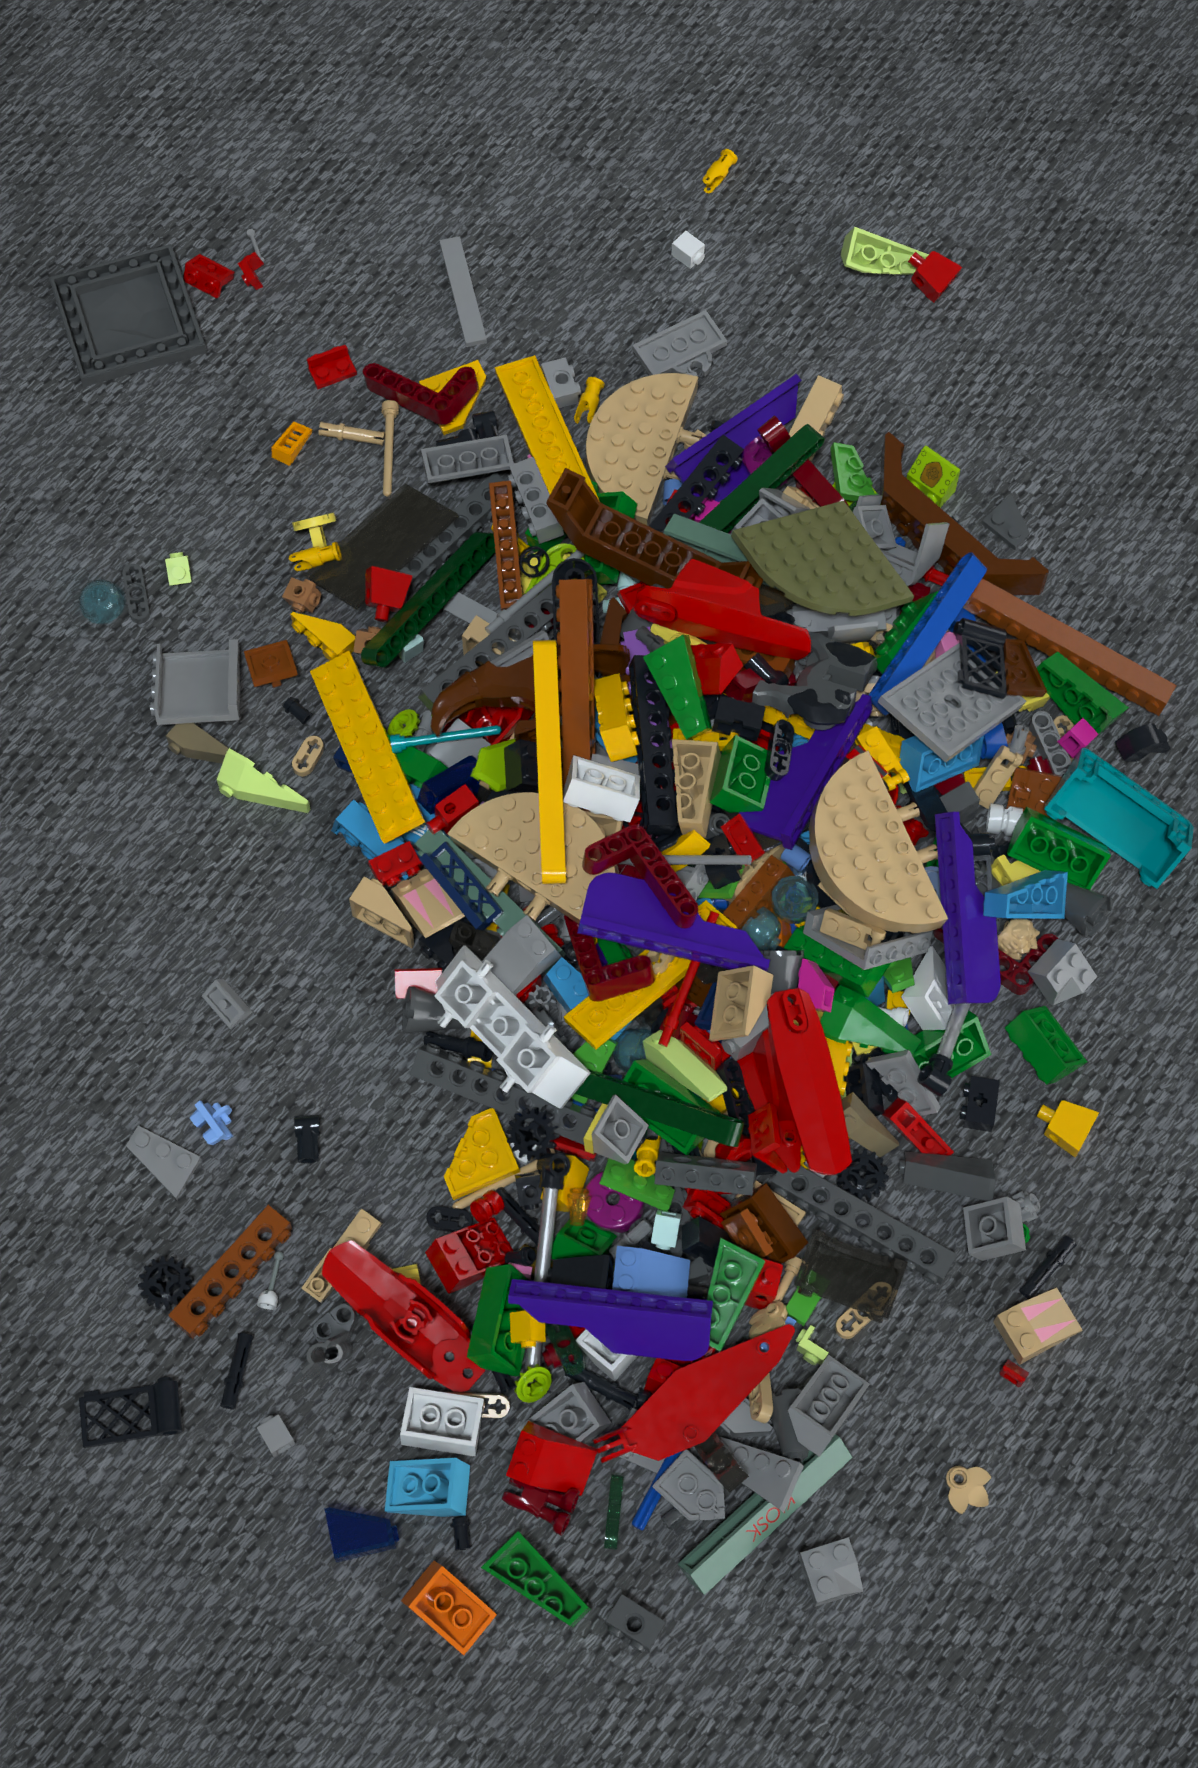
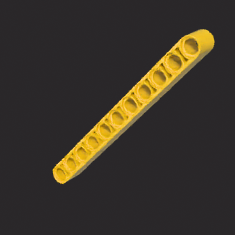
M556 640L533 641L542 884L566 883Z

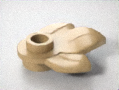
M781 1301L770 1303L766 1308L757 1311L749 1321V1324L752 1325L749 1331L750 1339L785 1325L788 1312L784 1303Z
M955 1466L947 1472L946 1483L950 1488L948 1500L956 1512L963 1514L968 1504L975 1507L988 1506V1494L983 1487L991 1479L987 1471L980 1467L966 1469L962 1466ZM955 1475L962 1476L963 1482L961 1484L954 1481Z

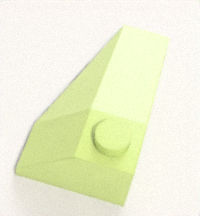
M854 227L845 236L841 251L844 266L862 273L913 275L916 271V268L908 263V260L915 252L924 259L929 254Z
M228 749L217 777L219 791L229 798L234 796L240 800L309 813L311 809L307 799L287 785L283 784L280 787L271 774L268 772L265 774L260 773L253 767L254 762L232 749Z
M662 1030L643 1040L645 1055L648 1061L703 1099L710 1102L727 1091V1086L717 1072L681 1040L671 1036L667 1047L659 1045L658 1042L662 1035Z

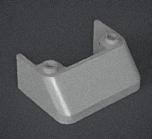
M882 495L859 496L856 507L880 505ZM949 523L926 524L918 553L896 544L897 547L894 549H880L907 586L915 585L940 558Z

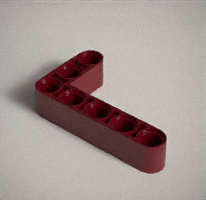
M370 363L363 369L368 390L388 400L396 401L400 406L440 425L450 423L475 395L479 387L475 370L472 367L460 368L439 393L376 363Z
M775 415L757 429L772 454L791 438L786 428ZM809 459L791 474L820 507L845 501Z
M630 825L589 845L585 849L582 868L586 873L592 875L599 874L630 859L678 927L685 929L690 928L694 924L698 912L697 902L643 827Z
M564 915L585 987L592 1001H603L648 987L654 983L655 973L652 962L645 955L632 957L602 967L593 937L577 933L579 924Z
M941 928L933 930L936 939L944 944L943 930ZM1048 933L1041 936L1037 941V949H1031L1021 963H1018L998 949L999 964L1007 969V971H1000L1001 985L1016 995L1026 994L1035 983L1028 973L1032 967L1029 962H1037L1047 951L1042 945L1051 946L1058 938ZM1016 979H1022L1026 984L1020 985L1016 982Z

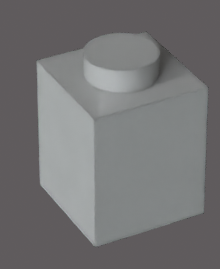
M279 1414L275 1417L270 1415L260 1422L261 1425L257 1427L274 1458L296 1445Z

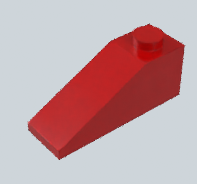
M897 1098L884 1111L885 1114H882L920 1153L951 1156L954 1153L907 1101Z

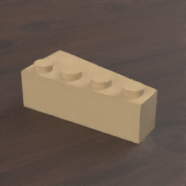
M818 375L789 432L790 437L806 424L812 426L824 437L826 428L831 424L834 414L843 400L842 385ZM815 453L809 458L810 461L813 460Z
M672 739L678 823L682 835L695 830L703 838H706L712 809L710 798L721 758L718 742Z

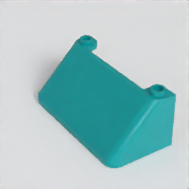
M1082 748L1075 756L1044 807L1047 815L1052 819L1068 818L1139 869L1140 880L1145 885H1152L1156 889L1159 888L1192 848L1194 827L1188 819L1087 748Z

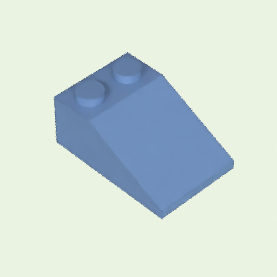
M617 1246L612 1290L687 1298L690 1260L643 1248Z

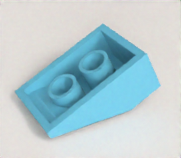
M457 1458L390 1461L385 1512L440 1517L466 1516L470 1465Z

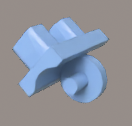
M198 1101L195 1104L197 1110L190 1116V1120L198 1128L208 1123L211 1128L203 1134V1138L208 1144L214 1145L222 1139L228 1140L233 1137L226 1125L231 1123L228 1115L232 1112V1109L229 1105L221 1107L216 1102L211 1106L210 1103L203 1104L202 1101Z

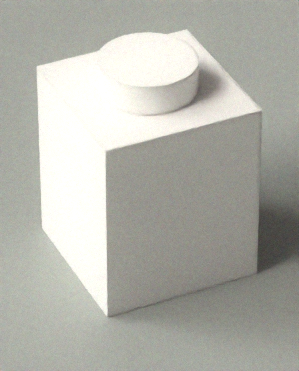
M685 231L672 243L671 255L691 269L695 264L699 265L705 257V244Z

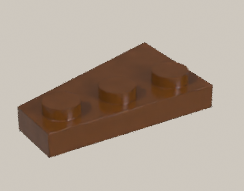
M1006 639L1004 643L1007 695L1043 697L1047 690L1024 640Z

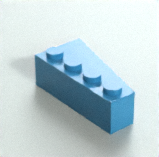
M355 800L335 819L331 829L336 835L339 832L342 833L346 839L345 842L350 846L362 848L361 852L369 860L404 844V839L401 836L384 844L368 808L363 803H357ZM414 848L418 858H420L421 856L417 853L418 851ZM405 875L401 877L400 880H408L410 877H408V875Z
M1044 870L985 892L983 916L1064 919L1068 872Z
M563 957L557 961L543 978L567 1013L588 997L582 974ZM632 1021L613 1035L611 1039L615 1041Z

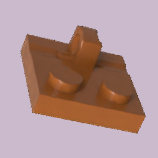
M287 640L243 651L254 687L272 683V687L275 688L281 686L280 680L298 675Z
M1017 767L1013 774L1006 809L1010 806L1023 808L1024 812L1025 808L1029 807L1051 818L1047 815L1044 807L1060 782L1061 776Z
M748 1208L721 1221L734 1245L759 1258L773 1252L771 1247L773 1242L766 1231H761L757 1218Z

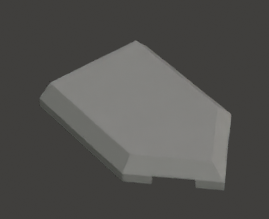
M687 1449L684 1450L652 1487L689 1521L725 1519L723 1481Z

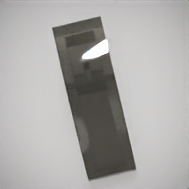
M716 1431L705 1442L694 1446L717 1480L729 1493L749 1477Z

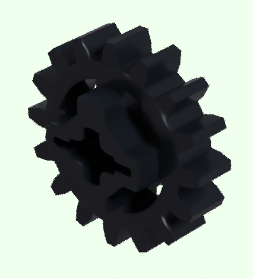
M537 1107L532 1108L531 1112L526 1108L522 1110V1114L520 1112L514 1114L516 1120L509 1121L512 1129L506 1130V1133L510 1134L512 1138L508 1139L507 1143H514L515 1146L512 1148V1152L519 1150V1158L527 1155L528 1161L534 1160V1158L538 1160L543 1154H551L549 1148L557 1147L553 1140L559 1138L558 1134H554V1130L559 1127L558 1125L552 1126L551 1122L554 1117L546 1118V1110L538 1113ZM528 1118L534 1119L530 1124L523 1122ZM535 1144L538 1146H542L538 1150H532V1147H534Z
M855 1149L851 1157V1164L859 1163L856 1166L847 1167L842 1172L836 1174L840 1176L836 1183L837 1185L843 1184L841 1189L857 1196L860 1200H862V1197H865L869 1202L871 1201L872 1194L878 1198L880 1195L879 1190H885L886 1185L883 1182H888L889 1176L885 1175L888 1167L881 1166L883 1158L875 1159L876 1152L867 1155V1149H864L862 1154H859ZM860 1172H864L865 1179L860 1178ZM849 1181H852V1183L856 1186V1188L853 1187V1186L849 1183ZM869 1184H875L872 1188L865 1190Z
M161 1256L159 1263L152 1259V1267L144 1266L146 1274H139L140 1280L144 1282L139 1283L138 1288L144 1290L140 1295L143 1299L148 1298L146 1302L149 1306L155 1303L156 1309L160 1310L162 1305H164L166 1310L169 1311L171 1304L177 1306L179 1304L178 1301L185 1297V1292L189 1293L191 1287L187 1284L192 1283L193 1280L187 1276L190 1274L188 1268L183 1269L184 1263L182 1261L175 1264L174 1257L171 1256L168 1262L164 1256ZM169 1269L177 1271L180 1275L171 1274ZM165 1275L169 1281L167 1282L166 1292L161 1285L164 1283ZM176 1289H179L178 1292L172 1296L174 1291ZM150 1291H158L161 1294V1298L154 1296Z

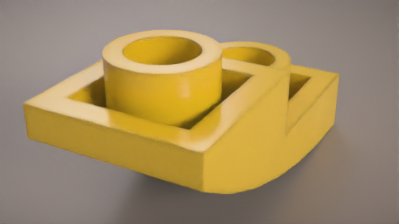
M692 830L680 836L675 845L661 851L662 855H702L710 847V843L695 830ZM670 864L674 872L687 866Z

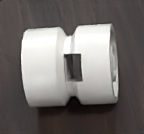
M990 803L986 833L990 832L991 834L999 835L1002 831L1005 836L1012 837L1015 825L1023 813V808L1010 806L1008 809H1005L1003 805Z

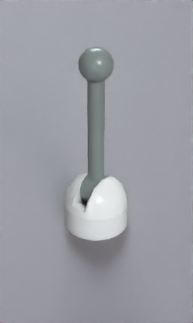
M277 1251L274 1254L275 1263L269 1288L264 1290L258 1298L257 1306L260 1308L275 1310L277 1307L278 1297L273 1288L280 1261L284 1257L281 1251Z

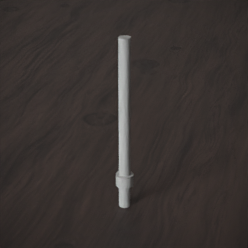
M576 550L567 559H580L585 554ZM554 570L507 610L503 609L496 615L497 618L485 627L486 632L491 634L552 583Z
M663 855L669 864L751 865L752 862L751 855ZM627 859V860H625V861H623V862H621V863H619V864H633V863L631 862L630 859Z

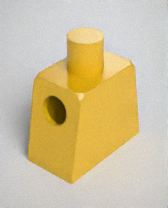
M1061 1100L1056 1111L1042 1105L1036 1117L1049 1123L1044 1135L1076 1158L1099 1113Z

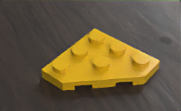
M478 360L419 381V384L439 393L460 368L472 367L475 370L479 386L478 391L450 423L446 425L438 424L443 435L464 428L467 418L486 382V375Z
M490 1108L471 1116L464 1137L461 1138L454 1153V1159L444 1174V1179L453 1200L521 1172L511 1147L507 1143L506 1135L495 1109Z

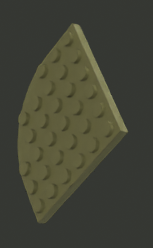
M845 501L739 528L732 532V539L759 576L772 588L776 586L785 593L784 597L806 608L835 615L836 612L848 613L849 616H858L912 602L914 598L913 593Z

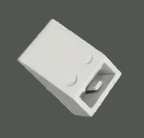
M930 946L914 974L915 985L906 988L901 998L922 1030H946L955 1004L948 1005L946 966L934 947Z

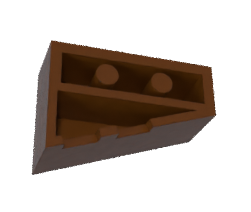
M767 1183L755 1188L752 1196L742 1195L733 1200L720 1213L726 1219L748 1208L757 1218L761 1231H766L773 1242L771 1245L773 1252L767 1256L776 1263L782 1264L794 1258L809 1243Z

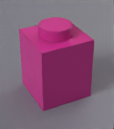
M1082 718L1057 742L1074 758L1098 733Z

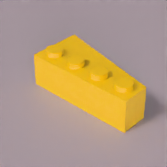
M620 673L595 679L594 691L597 701L596 708L599 714V730L610 761L613 762L638 755L636 745H640L637 731L633 732V728H637L634 715H630V712L633 711L630 697H626V695L630 694L627 681L622 682Z

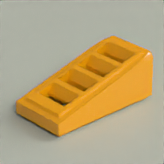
M293 421L271 447L272 458L290 466L312 434V429ZM293 431H297L302 435L299 436L297 434H294Z

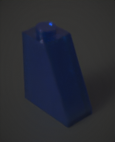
M473 755L468 756L423 782L417 801L431 815L435 814L436 804L464 784L467 785L476 797L480 787V780L471 777V773L476 766L477 759Z
M330 1507L324 1508L336 1563L396 1549L395 1541L400 1539L397 1525L392 1526L390 1519Z

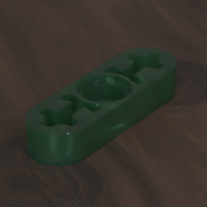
M545 1323V1333L565 1373L568 1375L580 1374L585 1368V1361L569 1326L556 1324L560 1332L556 1333L552 1324ZM562 1340H569L571 1342L565 1348L557 1346ZM571 1354L574 1361L577 1362L574 1365H572L568 1358V1356H570Z
M611 1474L604 1549L617 1550L624 1475Z

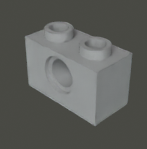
M566 357L542 363L541 370L558 408L577 404L578 395H581L579 383L574 382V369L572 365H568Z

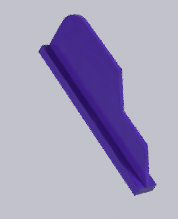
M795 374L674 457L665 466L669 473L674 471L681 482L684 483L722 435H725L744 449L747 444L760 436L757 429L774 415L784 426L796 416L798 384L802 380ZM717 461L719 465H725L723 462ZM743 461L737 470L733 468L730 471L731 476L726 484L718 486L717 489L719 491L714 497V501L721 502L751 475ZM704 477L707 481H713L710 477ZM692 492V495L700 497L698 493Z
M862 694L859 701L855 702L852 713L843 723L836 724L834 727L826 730L816 729L807 743L792 747L789 771L779 781L770 780L764 809L762 811L739 812L753 832L782 841L784 848L793 849L811 818L819 795L830 778L840 768L856 737L872 712L871 696ZM784 751L778 752L779 754L784 755Z
M959 812L935 814L941 904L948 917V920L943 924L948 1005L990 1003L998 996L1001 985L996 917L983 916L985 897L975 884L973 843L960 825Z
M603 873L596 876L588 886L577 931L579 934L730 970L756 966L766 972L768 971L770 960L764 958L746 931L703 921L698 912L695 922L690 928L678 927L645 880L617 873Z
M512 1279L508 1295L509 1304L520 1305L540 1323L584 1327L612 1353L693 1361L701 1358L708 1351L713 1301Z

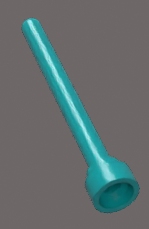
M495 725L441 733L440 737L434 734L408 738L400 736V734L390 735L392 752L401 753L402 750H406L407 747L497 735L501 733V727Z

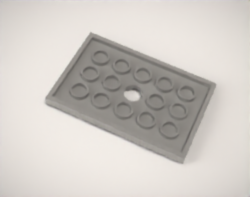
M959 643L884 693L878 700L880 705L945 762L952 759L1017 712L1026 703V700L1021 696L1006 695L1002 699L962 688V684L958 683L957 675L958 671L961 670ZM971 659L968 660V663L973 668L978 667ZM982 670L978 672L984 679L989 678ZM972 675L969 676L970 682L979 683ZM993 681L989 683L993 688L999 689ZM945 700H956L959 704L958 708L948 706Z

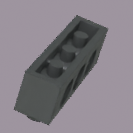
M660 1152L656 1160L654 1184L752 1196L755 1188L757 1163Z

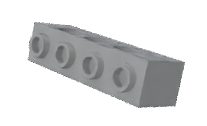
M534 457L509 465L511 474L507 476L512 483V488L516 487L517 489L514 493L518 504L522 503L524 506L521 508L524 519L530 520L528 528L531 536H536L540 544L564 535L562 526L546 504L550 495Z

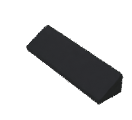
M909 782L904 783L903 786L912 802L917 804L915 808H919L920 817L925 826L936 832L935 814L947 813L948 811L934 786L932 785L915 793L912 791Z

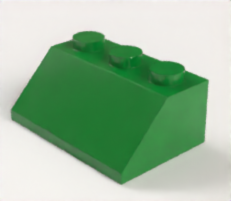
M735 735L722 750L710 803L730 813L762 811L771 780L765 773L767 750Z
M1046 1006L1023 1011L1005 1027L1009 1033L1010 1040L1017 1044L1023 1052L1024 1059L1031 1063L1037 1071L1038 1078L1045 1082L1046 1085L1059 1081L1087 1063V1060Z

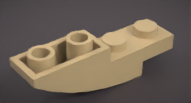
M361 1209L334 1247L353 1240L366 1250L370 1245V1240L383 1223ZM328 1252L302 1286L304 1291L320 1303L334 1290L331 1284L322 1276V1268Z

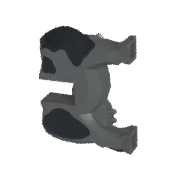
M809 632L811 652L803 658L805 660L800 659L798 661L800 665H804V670L798 676L795 686L778 685L775 683L768 684L760 679L753 691L752 702L761 706H771L782 711L788 719L790 715L798 714L809 727L817 730H826L834 727L836 724L843 723L850 716L855 707L856 692L864 691L873 673L876 672L878 663L875 656L859 647L827 639L821 633Z

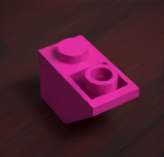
M802 959L798 988L809 993L816 1011L831 1012L834 987L817 963L808 959Z

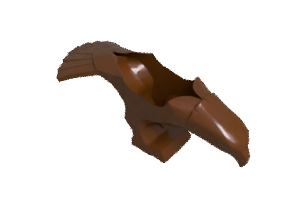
M593 644L594 671L608 676L620 673V676H622L630 662L629 649L624 645ZM556 645L557 673L559 680V678L561 677V669L558 668V656L561 655V648L560 646ZM533 655L508 667H496L490 661H487L471 672L465 671L453 683L442 690L434 701L430 726L433 734L440 737L442 730L451 720L469 710L483 706L519 707L535 713ZM536 713L532 720L517 722L514 730L515 742L519 739L537 742Z

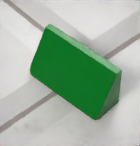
M600 938L597 939L609 965L632 958L625 944Z

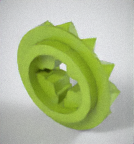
M411 709L401 711L390 722L388 734H400V736H405V738L413 736L412 733L418 730L417 725L420 723L419 715Z
M538 1364L533 1368L528 1366L525 1373H520L521 1378L515 1381L517 1387L514 1391L523 1402H535L542 1398L549 1390L552 1381L551 1374L545 1367H541ZM534 1379L537 1381L535 1383H531L530 1386L528 1385L529 1382H533Z

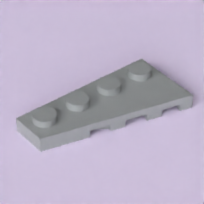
M717 1435L706 1456V1459L738 1480L783 1513L804 1467L798 1461Z

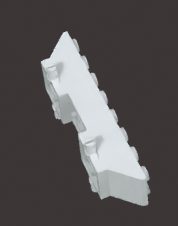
M463 945L436 981L438 992L435 994V997L445 1010L443 1016L438 1020V1024L446 1028L452 1018H454L465 1028H470L498 1057L496 1061L504 1068L508 1076L500 1085L504 1092L508 1093L514 1083H517L527 1093H534L562 1109L591 1072L553 1035L557 1031L556 1028L551 1024L545 1027L490 971L493 967L490 961L485 960L482 963L467 946Z

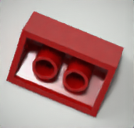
M733 644L691 645L703 695L721 694L743 667Z

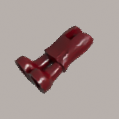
M510 1478L508 1483L518 1489H522L523 1492L521 1496L505 1491L501 1499L512 1507L531 1513L537 1519L540 1517L552 1525L553 1532L562 1536L571 1516L565 1512L547 1508V1503L573 1514L580 1491L571 1488L565 1494L549 1489L530 1486Z

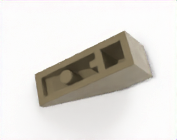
M194 723L176 724L166 735L169 744L168 748L177 755L181 753L188 758L223 764L229 749Z
M854 1092L841 1100L849 1138L872 1153L876 1152V1155L880 1158L899 1146V1142Z

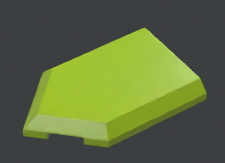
M515 739L479 749L478 760L472 770L471 777L476 780H482L495 792L506 790L504 748L514 743Z

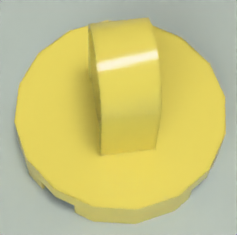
M330 513L328 516L325 514L292 522L294 531L309 528L313 547L319 546L321 548L327 546L322 525L335 522L336 518L334 513Z

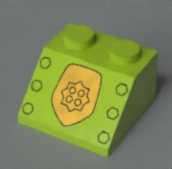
M925 445L907 473L906 478L941 508L956 491L960 469Z

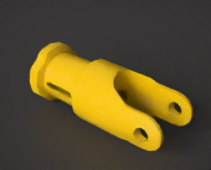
M729 149L722 150L719 159L714 161L709 167L706 175L703 177V183L707 184L704 192L712 193L727 176L729 168L736 164L738 158L733 151Z
M588 377L586 380L587 386L585 392L581 395L574 416L576 424L579 423L582 413L586 410H589L587 421L589 424L591 423L600 401V391L605 385L601 379Z
M333 542L332 545L320 548L316 546L292 553L289 556V560L291 562L303 560L294 567L295 571H302L323 566L325 562L340 561L342 556L338 543Z
M659 1135L656 1140L646 1139L637 1149L636 1155L638 1160L634 1164V1171L639 1176L650 1177L656 1171L654 1162L659 1154L661 1143Z

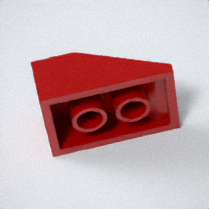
M528 1421L521 1430L506 1476L530 1486L564 1493L573 1488L579 1490V1496H582L598 1452L594 1447Z

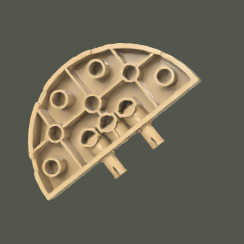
M663 373L634 380L610 395L599 407L590 423L586 441V465L589 478L597 483L599 493L623 491L638 503L634 518L647 526L650 524L665 479L680 480L674 471L669 473L665 467L673 459L678 444L681 442L693 445L702 438L700 433L684 430L698 390V376Z
M866 751L852 758L836 771L819 795L813 808L809 824V849L817 876L829 895L846 908L845 911L868 925L896 933L898 931L921 933L941 928L948 920V917L923 866V863L938 859L937 850L934 851V849H937V846L932 844L918 851L915 850L903 822L919 817V808L914 809L917 807V804L914 802L898 809L895 808L869 751Z
M539 793L507 794L484 802L464 815L447 833L453 843L497 871L494 878L485 888L491 894L498 897L510 880L535 896L526 910L523 911V914L531 917L533 921L537 920V917L546 905H550L579 924L590 882L596 876L603 873L619 874L617 865L595 875L588 874L583 870L582 861L585 849L589 845L605 838L594 820L583 810L563 802L566 883L542 884Z

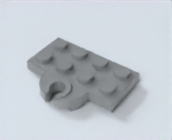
M704 310L632 345V350L650 376L663 373L698 376L691 368L699 367L702 370V375L705 377L711 369V353L727 346V340L708 312Z

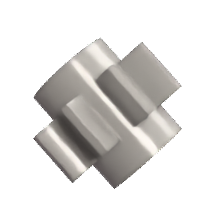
M536 985L535 992H529V998L532 999L529 1002V1008H533L540 1003L544 1008L543 1010L548 1014L551 1006H557V1002L553 1000L555 996L550 992L547 985L545 987ZM539 997H543L546 1001L543 1002Z
M1021 1191L1012 1196L1013 1200L1020 1203L1022 1222H1030L1038 1217L1036 1212L1040 1210V1203L1034 1194Z

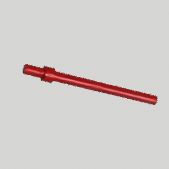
M710 911L706 922L716 924L719 914ZM691 960L670 1015L666 1016L663 1023L665 1027L658 1042L661 1046L667 1047L673 1031L677 1030L680 1022L678 1018L700 962Z

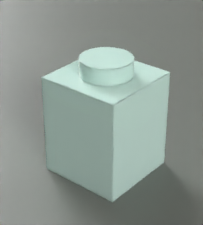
M657 1210L651 1243L656 1244V1247L659 1249L670 1250L671 1247L675 1248L682 1214Z

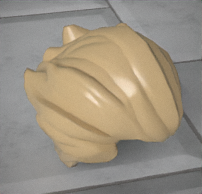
M1013 918L1005 922L1003 931L998 935V949L1013 959L1021 960L1022 954L1029 953L1031 948L1037 949L1036 936L1040 932L1033 927L1032 921L1026 918Z

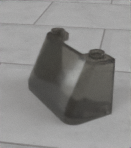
M813 1229L794 1286L798 1288L797 1293L809 1298L813 1294L869 1314L868 1319L878 1323H882L883 1320H889L908 1268V1262L897 1258L889 1262V1257L887 1256L882 1257L840 1242L834 1237L830 1241L831 1238L825 1236V1232Z

